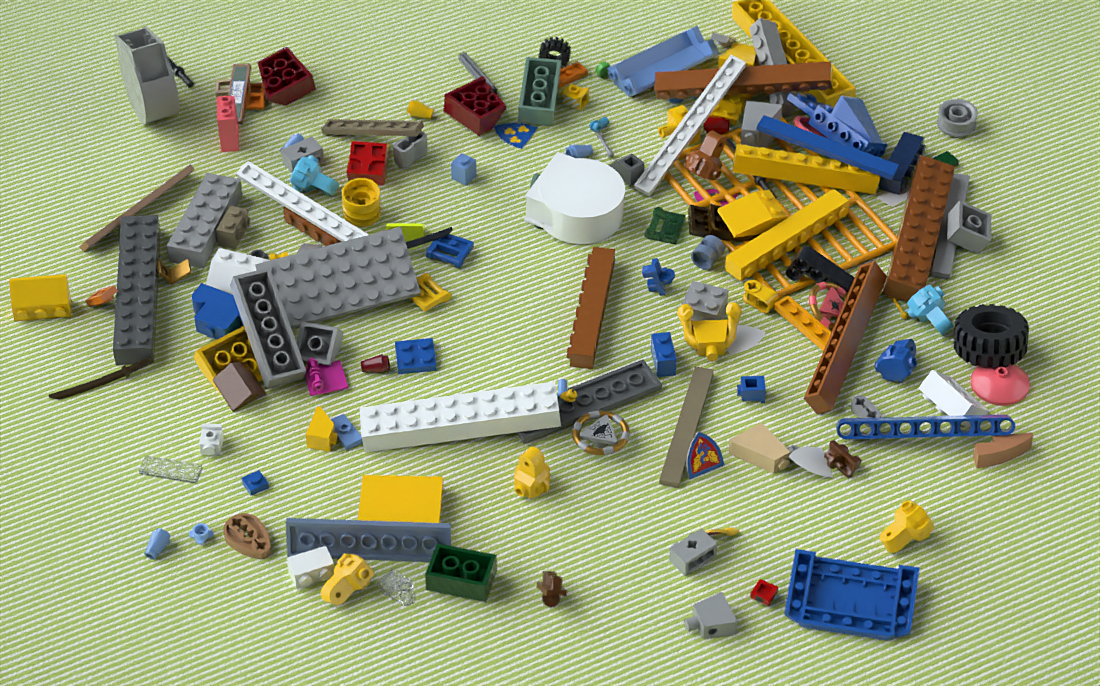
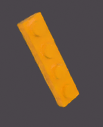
M789 295L774 303L775 311L824 351L831 335V331L822 325Z

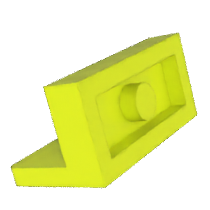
M386 224V230L401 227L405 242L424 237L425 224Z

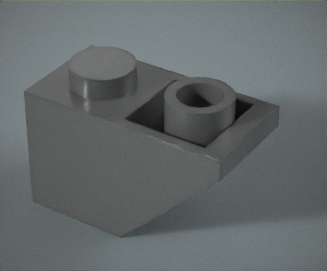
M634 154L620 157L608 165L617 171L623 181L630 187L637 182L644 172V162Z

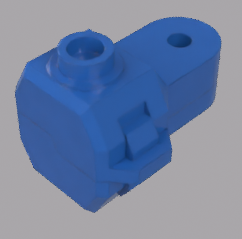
M914 340L895 341L893 345H889L881 353L875 362V370L878 373L880 372L883 379L903 383L911 375L917 366Z

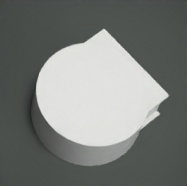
M557 152L525 195L526 217L524 221L542 227L553 237L568 243L591 244L605 240L619 229L623 220L625 198L623 179L617 171L605 163L592 159L573 158Z

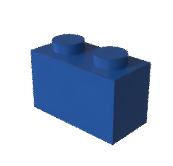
M671 333L651 334V353L657 377L675 376L677 359Z

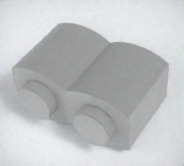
M420 131L418 136H406V138L397 141L393 146L394 163L401 168H407L416 159L423 157L428 151L427 134Z

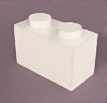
M326 546L287 558L288 571L296 589L328 580L334 575V562Z

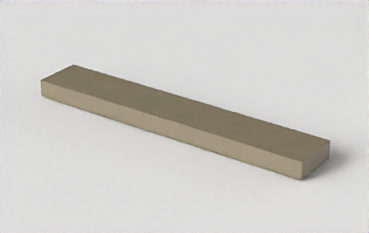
M328 119L321 128L322 134L418 136L424 124L423 121Z

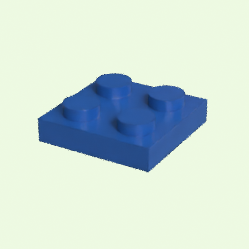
M433 338L395 341L398 374L437 371Z

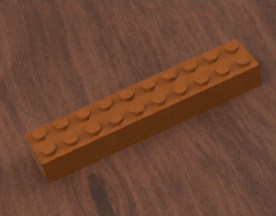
M920 156L914 170L882 294L908 302L913 295L926 287L955 166L930 157Z

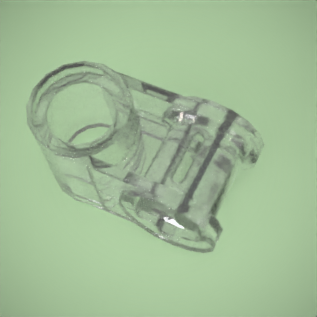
M391 569L377 582V587L384 595L389 596L402 606H410L416 600L415 593L413 592V582L395 569Z

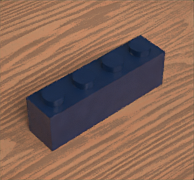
M903 132L888 160L898 164V170L892 180L880 176V190L900 195L902 189H906L908 177H912L914 166L917 165L920 155H923L926 145H923L924 137Z

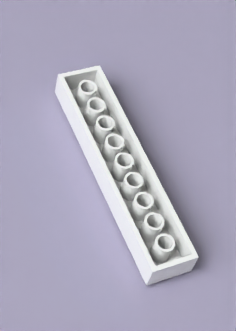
M555 382L360 408L361 437L365 453L561 426Z

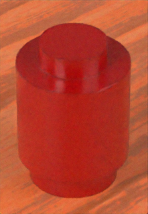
M708 117L703 124V130L707 134L710 131H715L720 135L729 132L730 121L725 119V117Z

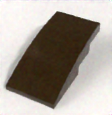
M690 204L688 208L689 235L703 238L707 235H713L725 241H751L761 235L735 238L717 211L722 206L710 204L707 209Z

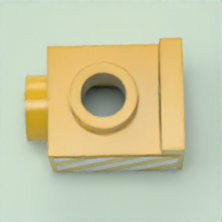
M570 84L568 87L564 86L561 91L562 104L581 111L589 102V88H581Z

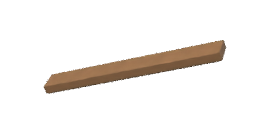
M191 164L94 234L79 246L81 250L85 252L121 225V217L134 216L193 172V166Z

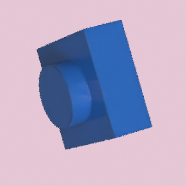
M260 470L241 478L242 484L251 496L269 488V484Z

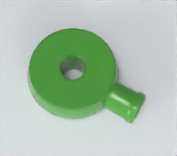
M601 62L596 67V74L601 78L607 77L609 75L607 68L611 65L607 62Z

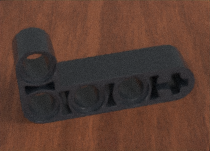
M804 246L799 250L785 271L786 276L793 281L800 280L806 274L817 283H835L845 289L847 293L855 278L808 246Z

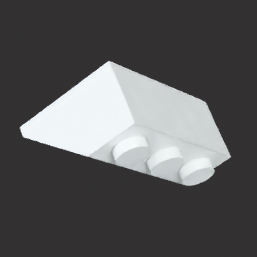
M219 248L211 260L206 285L233 295L230 287L233 276L257 271L255 264L270 260Z
M935 370L930 372L919 387L924 393L922 396L929 402L933 401L936 404L935 408L943 414L946 413L949 416L987 415L990 412L952 377ZM964 421L961 425L967 427L970 425V422Z

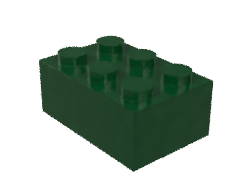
M437 543L425 573L426 590L486 602L497 573V555Z

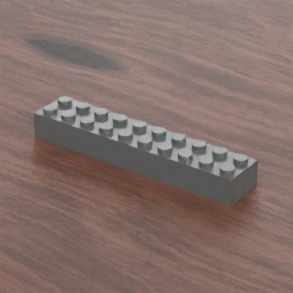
M158 215L121 217L117 276L118 292L116 293L113 354L116 365H132L151 356L154 362L159 276L157 261L160 256L161 236Z

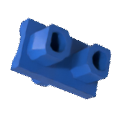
M658 258L652 259V264L643 266L642 269L644 278H652L647 281L649 292L658 291L660 296L666 295L664 287L672 283V280L675 278V272L666 267L662 268Z

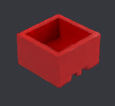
M351 141L349 163L346 171L348 181L366 178L374 181L377 185H385L389 159L387 144Z

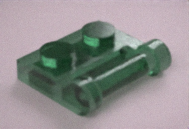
M655 207L650 226L645 231V237L650 240L676 245L685 223L686 215L664 211L660 207ZM662 219L664 220L661 231L657 232V225L659 220Z

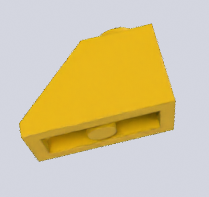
M317 406L306 432L307 448L330 452L332 445H335L337 442V433H335L334 423L324 410Z

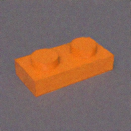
M114 285L100 289L86 299L85 302L89 307L93 305L98 307L103 303L107 304L114 299L113 295L118 290Z

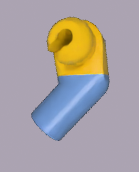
M560 379L558 381V396L568 403L574 402L577 392H572V389L567 390L568 381Z

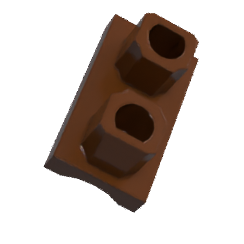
M835 440L830 441V447L824 455L828 460L827 466L830 469L837 468L847 478H851L854 471L859 469L862 460L858 456L849 454L848 447L845 444L839 445Z
M543 571L542 581H537L536 588L543 593L542 602L547 607L558 605L560 595L567 596V590L562 586L563 578L557 576L555 571Z

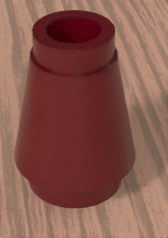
M380 354L361 361L362 372L385 373L387 370H390L388 355Z

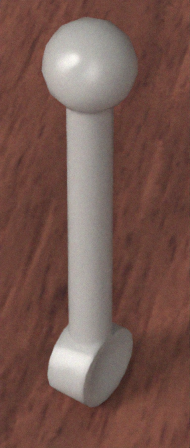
M597 132V138L600 139L606 149L607 156L609 158L613 157L614 153L608 148L602 133Z

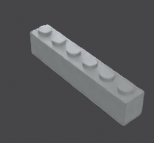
M759 18L749 27L759 65L787 64L776 22ZM774 92L768 94L770 103L782 104V115L789 117L798 109L797 106L787 100L789 93Z

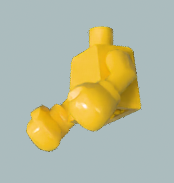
M735 302L727 305L726 314L728 315V320L692 321L691 317L694 311L691 305H681L677 309V315L681 326H683L685 342L692 349H696L697 355L707 356L709 361H715L718 359V355H724L725 348H729L736 339L737 324H739V318L742 313L741 306Z

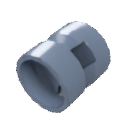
M705 236L691 253L693 263L703 270L710 269L724 252V244L716 236Z

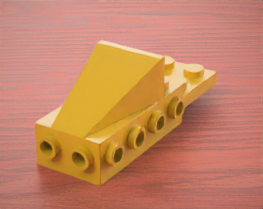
M733 42L731 47L727 48V51L719 56L718 68L723 66L730 55L745 61L746 67L760 66L755 47ZM724 95L709 117H725V119H729L730 124L736 125L743 109L746 107V101L752 99L753 95Z

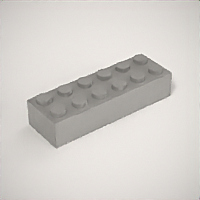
M206 173L167 244L169 262L179 264L188 259L190 266L205 267L218 242L217 227L230 206L237 207L243 195L241 179Z
M270 267L233 276L230 287L266 389L303 380L306 369Z

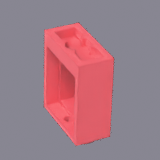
M235 96L217 97V123L221 152L239 151V127Z

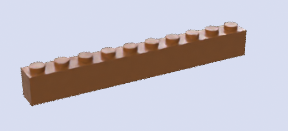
M831 61L747 66L725 95L737 96L739 94L755 95L757 93L772 94L774 92L790 93L792 91L807 92L810 90L825 91L833 89ZM721 68L655 72V93L657 99L699 98Z
M875 261L859 266L804 396V400L816 414L829 412L834 408L874 307L884 287L887 276Z

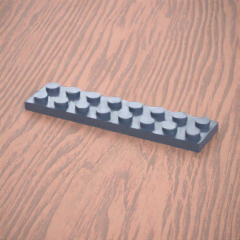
M287 518V557L326 546L332 559H340L344 554L351 553L358 555L364 560L430 562L437 543L451 546V523Z

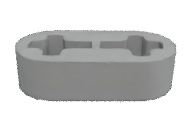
M855 396L852 399L851 410L858 418H868V415L869 418H881L880 411L866 397Z

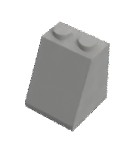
M746 101L741 129V145L767 148L776 137L757 131V125L763 115L781 121L782 104Z

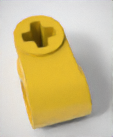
M748 280L744 284L745 293L743 294V301L762 313H768L774 307V303L780 300L777 292L756 280Z

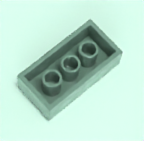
M526 57L518 108V122L553 126L561 60Z

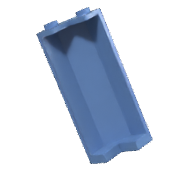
M695 26L607 69L609 77L613 80L614 84L630 97L654 86L655 72L687 70L718 55L719 52L714 40L704 41L698 26Z

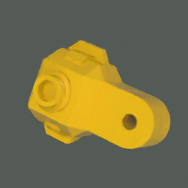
M533 446L529 447L519 457V465L515 467L514 490L516 494L520 497L526 496L532 499L548 492L550 484V467L545 463L543 453Z
M908 500L903 502L895 512V521L880 534V540L889 553H895L913 539L921 542L928 538L934 530V525L922 506Z
M344 554L334 568V575L322 587V599L334 605L343 604L354 591L364 590L371 581L370 579L374 576V571L358 555Z

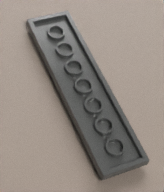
M640 360L568 388L567 390L572 389V392H577L574 402H566L557 393L560 427L516 432L522 443L526 444L574 425L581 416L589 412L609 411L662 390V383L646 362Z

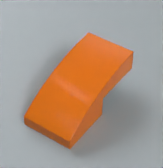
M250 83L251 88H249L250 93L247 95L246 110L264 109L266 93L263 83Z

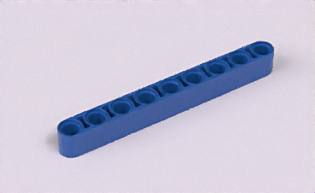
M1005 414L844 418L838 421L836 430L838 436L842 439L998 436L1013 433L1015 422L1009 415ZM1005 420L1011 423L1008 429L1000 428V424ZM983 421L991 423L987 430L980 428V424ZM927 422L931 426L928 431L920 430V425ZM949 422L951 426L947 431H942L940 429L941 423ZM962 422H970V428L968 430L960 429ZM887 423L891 428L888 432L880 431V426ZM908 423L911 427L907 432H903L900 430L901 424ZM847 424L851 427V430L848 433H842L840 427ZM861 425H870V431L867 433L861 432Z

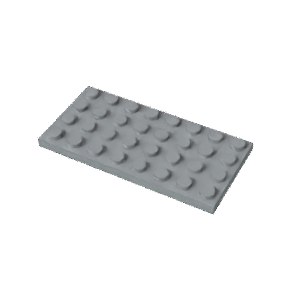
M401 227L255 264L256 270L270 267L291 329L300 327L301 322L317 323L421 295Z

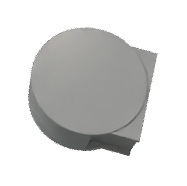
M146 26L127 33L114 35L123 82L139 121L142 124L179 114L180 106L177 86L164 42Z

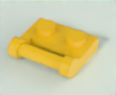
M424 273L416 278L421 295L410 298L426 312L441 302H448L452 295L449 291L443 290L435 283L428 273ZM425 285L429 286L434 292L437 293V295H435V294H434L429 288H427Z

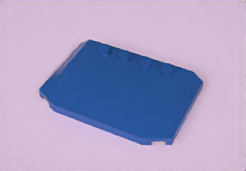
M795 549L784 615L804 628L881 640H892L910 635L920 567L899 564L897 569L817 557L816 552Z

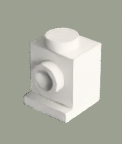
M202 424L199 442L202 455L221 454L224 439L222 424Z

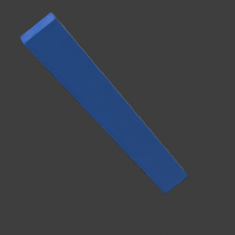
M766 115L762 116L757 125V131L890 180L894 178L899 165Z

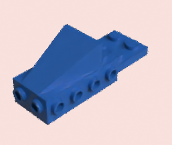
M800 92L797 94L789 93L787 100L811 117L808 124L828 139L879 158L884 155L888 144L881 140L861 98L840 96L835 107H832L828 104L819 103L816 101L817 98L809 93L807 95Z

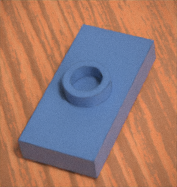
M344 414L331 419L334 423L337 439L346 451L363 443L360 433Z

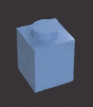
M461 153L451 162L452 179L465 186L477 176L476 160Z

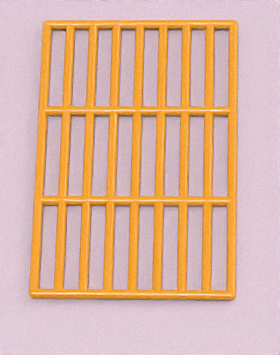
M781 115V121L789 124ZM742 127L725 133L722 136L733 139L737 144L741 145V137L739 135H741ZM779 138L775 139L785 152L796 153L786 141ZM702 143L685 149L673 165L704 200L696 203L669 172L664 177L689 206L692 204L703 208L710 204L720 206L717 202L723 199L731 203L735 201L733 195L741 193L743 196L749 195L751 193L747 189L755 186L759 191H763L760 186L755 184L753 175L745 174L750 181L742 184L722 163V173L735 187L726 190L718 180H708L719 192V194L711 196L679 161V159L687 157L691 151L700 150ZM725 144L722 151L733 161L735 153ZM803 148L810 156H820L817 152ZM766 177V182L771 180L798 210L805 207L780 179ZM794 182L812 202L818 199L805 183ZM819 186L825 194L831 191L830 187ZM842 189L850 197L848 199L849 207L857 204L892 241L884 245L848 207V214L846 216L877 249L869 252L840 220L835 221L833 225L862 254L861 256L853 258L826 228L819 233L847 262L838 265L813 237L806 240L818 253L843 270H847L893 250L897 235L854 191ZM776 198V200L786 213L787 218L790 217L792 214ZM721 240L731 253L750 242L742 241V244L734 246L731 241ZM798 245L792 250L797 254L801 247ZM783 254L779 259L788 268L791 260L786 254ZM772 263L766 265L767 270L784 287L779 291H775L779 298L816 283L810 277L806 278L803 275L799 280L800 282L791 285ZM758 271L752 274V277L760 284L774 290Z

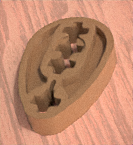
M241 513L230 517L226 521L223 532L225 541L230 547L251 558L266 559L270 556V537L259 518L252 514Z

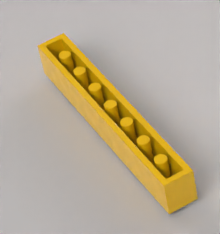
M737 144L733 159L732 172L863 193L876 194L880 180L879 175L836 159Z
M835 189L829 191L727 255L725 270L740 282L752 276L753 273L763 269L766 265L779 259L780 256L791 251L794 247L804 243L824 228L831 226L840 218L845 217L848 214L849 200Z

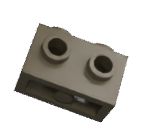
M235 206L228 208L216 229L218 246L231 249L237 248L250 224L247 209Z

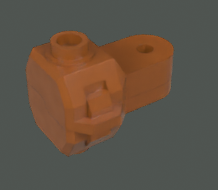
M710 131L706 135L700 150L691 151L687 155L685 168L706 180H717L722 173L721 168L723 165L719 157L726 144V137L715 131Z

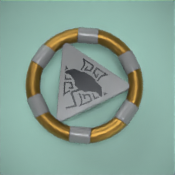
M593 411L581 416L575 422L572 429V437L575 444L584 452L605 456L618 452L628 443L630 429L627 422L618 414L609 411ZM593 419H598L595 423H593L591 426H589L587 429L580 433L581 427L585 422ZM609 419L622 428L623 433L618 443ZM582 439L593 441V444L598 448L589 446Z

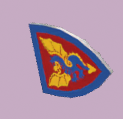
M698 431L691 441L687 453L686 463L689 479L724 466L723 456L717 443L708 435Z

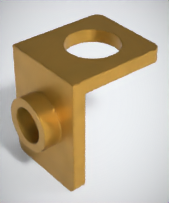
M188 259L171 269L166 267L160 260L157 261L158 273L171 285L192 272Z

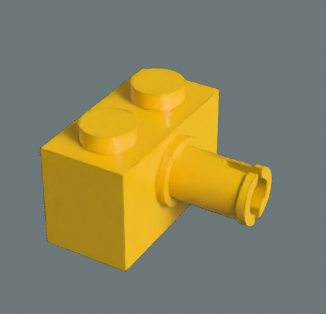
M684 105L668 110L667 125L658 128L661 138L672 135L689 112ZM701 128L687 146L700 141Z

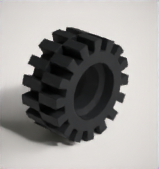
M550 37L549 40L546 38L541 43L538 57L561 60V69L563 66H567L571 54L570 45L568 46V42L564 43L562 38L558 40L559 37H555V39ZM556 51L561 55H552L549 52Z

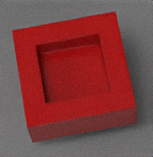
M759 579L750 592V598L769 606L778 593V586Z

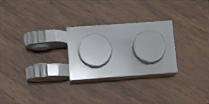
M714 32L711 36V39L716 40L715 44L725 47L729 46V48L733 42L737 41L735 38Z

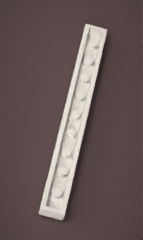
M733 55L729 56L634 184V189L649 197L744 70L746 67L745 61Z
M249 161L236 173L239 179L342 242L368 235Z

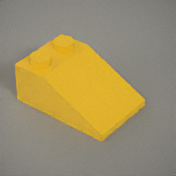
M770 190L755 191L717 210L735 238L762 234L787 218L786 213Z

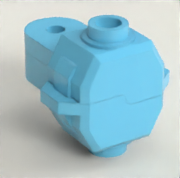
M311 155L308 158L302 157L290 177L292 188L300 193L302 191L308 193L313 189H317L333 197L340 183L322 174L317 158Z
M928 285L910 298L907 302L909 306L907 312L913 320L919 318L921 322L931 321L943 336L954 327L953 323L943 312L946 303L943 300L945 294L939 286L934 288Z

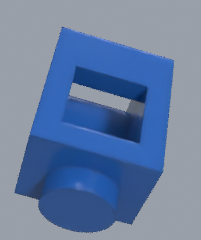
M741 376L740 384H737V396H741L742 401H761V403H765L766 387L764 376Z

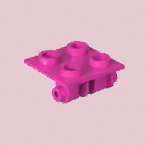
M315 358L308 359L307 367H305V379L310 396L348 389L340 360L333 361L329 366L318 364Z

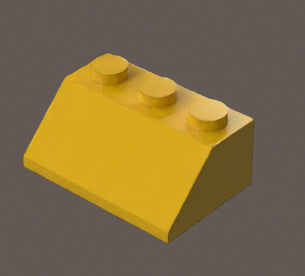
M67 274L9 279L11 309L14 321L71 317L72 300Z

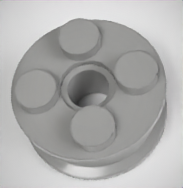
M951 99L940 105L937 125L943 133L963 138L975 130L978 111L972 103L962 99Z

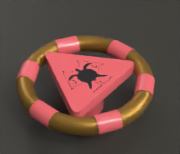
M821 282L811 289L809 305L816 319L826 328L833 330L835 323L828 319L832 317L838 318L844 304L839 295L845 300L848 293L835 283ZM823 289H829L818 309L817 293Z

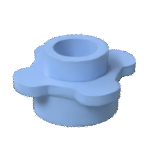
M204 523L196 524L189 532V537L194 538L197 544H203L214 535L213 531L209 530L208 526Z

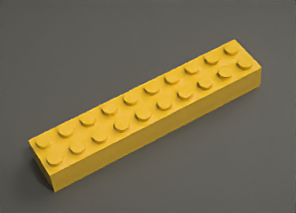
M737 0L732 2V19L751 39L749 27L759 18L776 22L787 64L829 61L770 0ZM832 64L833 89L825 91L810 90L803 93L805 95L808 93L814 95L819 103L835 107L840 96L855 97L856 87Z

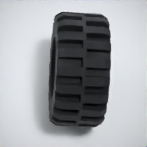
M982 304L978 307L972 306L968 310L962 311L956 318L954 350L963 361L970 362L974 366L979 365L982 368L992 367L994 369L1008 367L1010 364L1014 365L1027 353L1028 322L1020 312H1016L1012 308H1006L1003 305Z

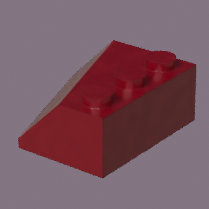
M288 47L257 62L268 102L287 106L316 90L313 75Z
M482 76L444 94L443 112L480 136L493 129L506 110V105L497 94H494L493 88L490 84L486 83L485 77Z

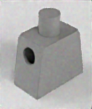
M723 592L693 605V617L684 619L686 630L698 629L704 639L737 635V620Z

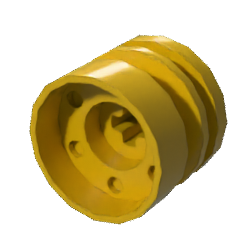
M366 178L353 179L344 185L342 189L344 219L356 227H367L376 223L381 216L380 189L378 185Z

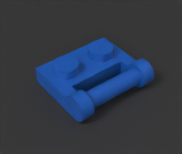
M448 234L431 243L426 251V257L453 264L454 267L460 269L464 260L474 248V242ZM437 249H438V250H441V251H444V252H447V253H450V254H453V255H456L457 257L455 258V257H452V256L443 254V253H441V252H438Z

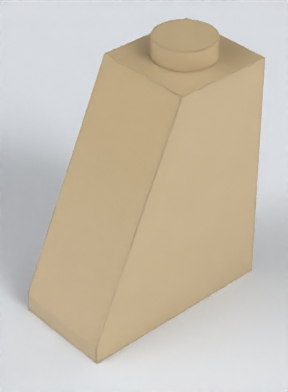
M762 423L729 440V453L732 456L773 474L790 465V451Z

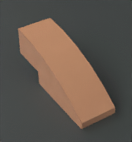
M1033 433L993 436L992 442L975 443L973 458L976 469L1002 464L1024 454L1031 449Z

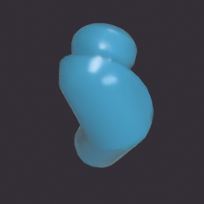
M606 117L598 121L593 120L589 126L590 130L599 132L609 124V120Z

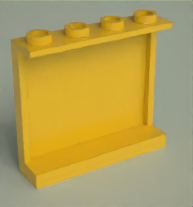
M363 475L358 520L440 523L442 492H444L443 477Z

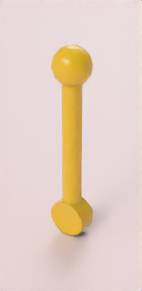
M887 295L898 308L901 318L907 319L908 314L903 311L896 298Z

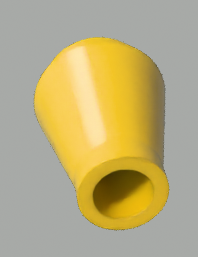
M411 100L407 113L412 117L428 118L431 120L434 109L429 108L418 100Z

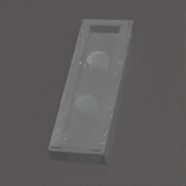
M145 455L139 468V474L197 484L203 467L201 464Z

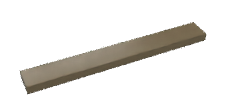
M697 366L694 368L659 479V484L676 488L680 486L686 466L688 449L696 434L714 375L713 369Z

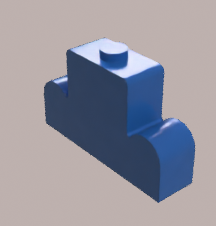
M203 283L192 294L197 332L210 338L219 339L244 326L232 294Z

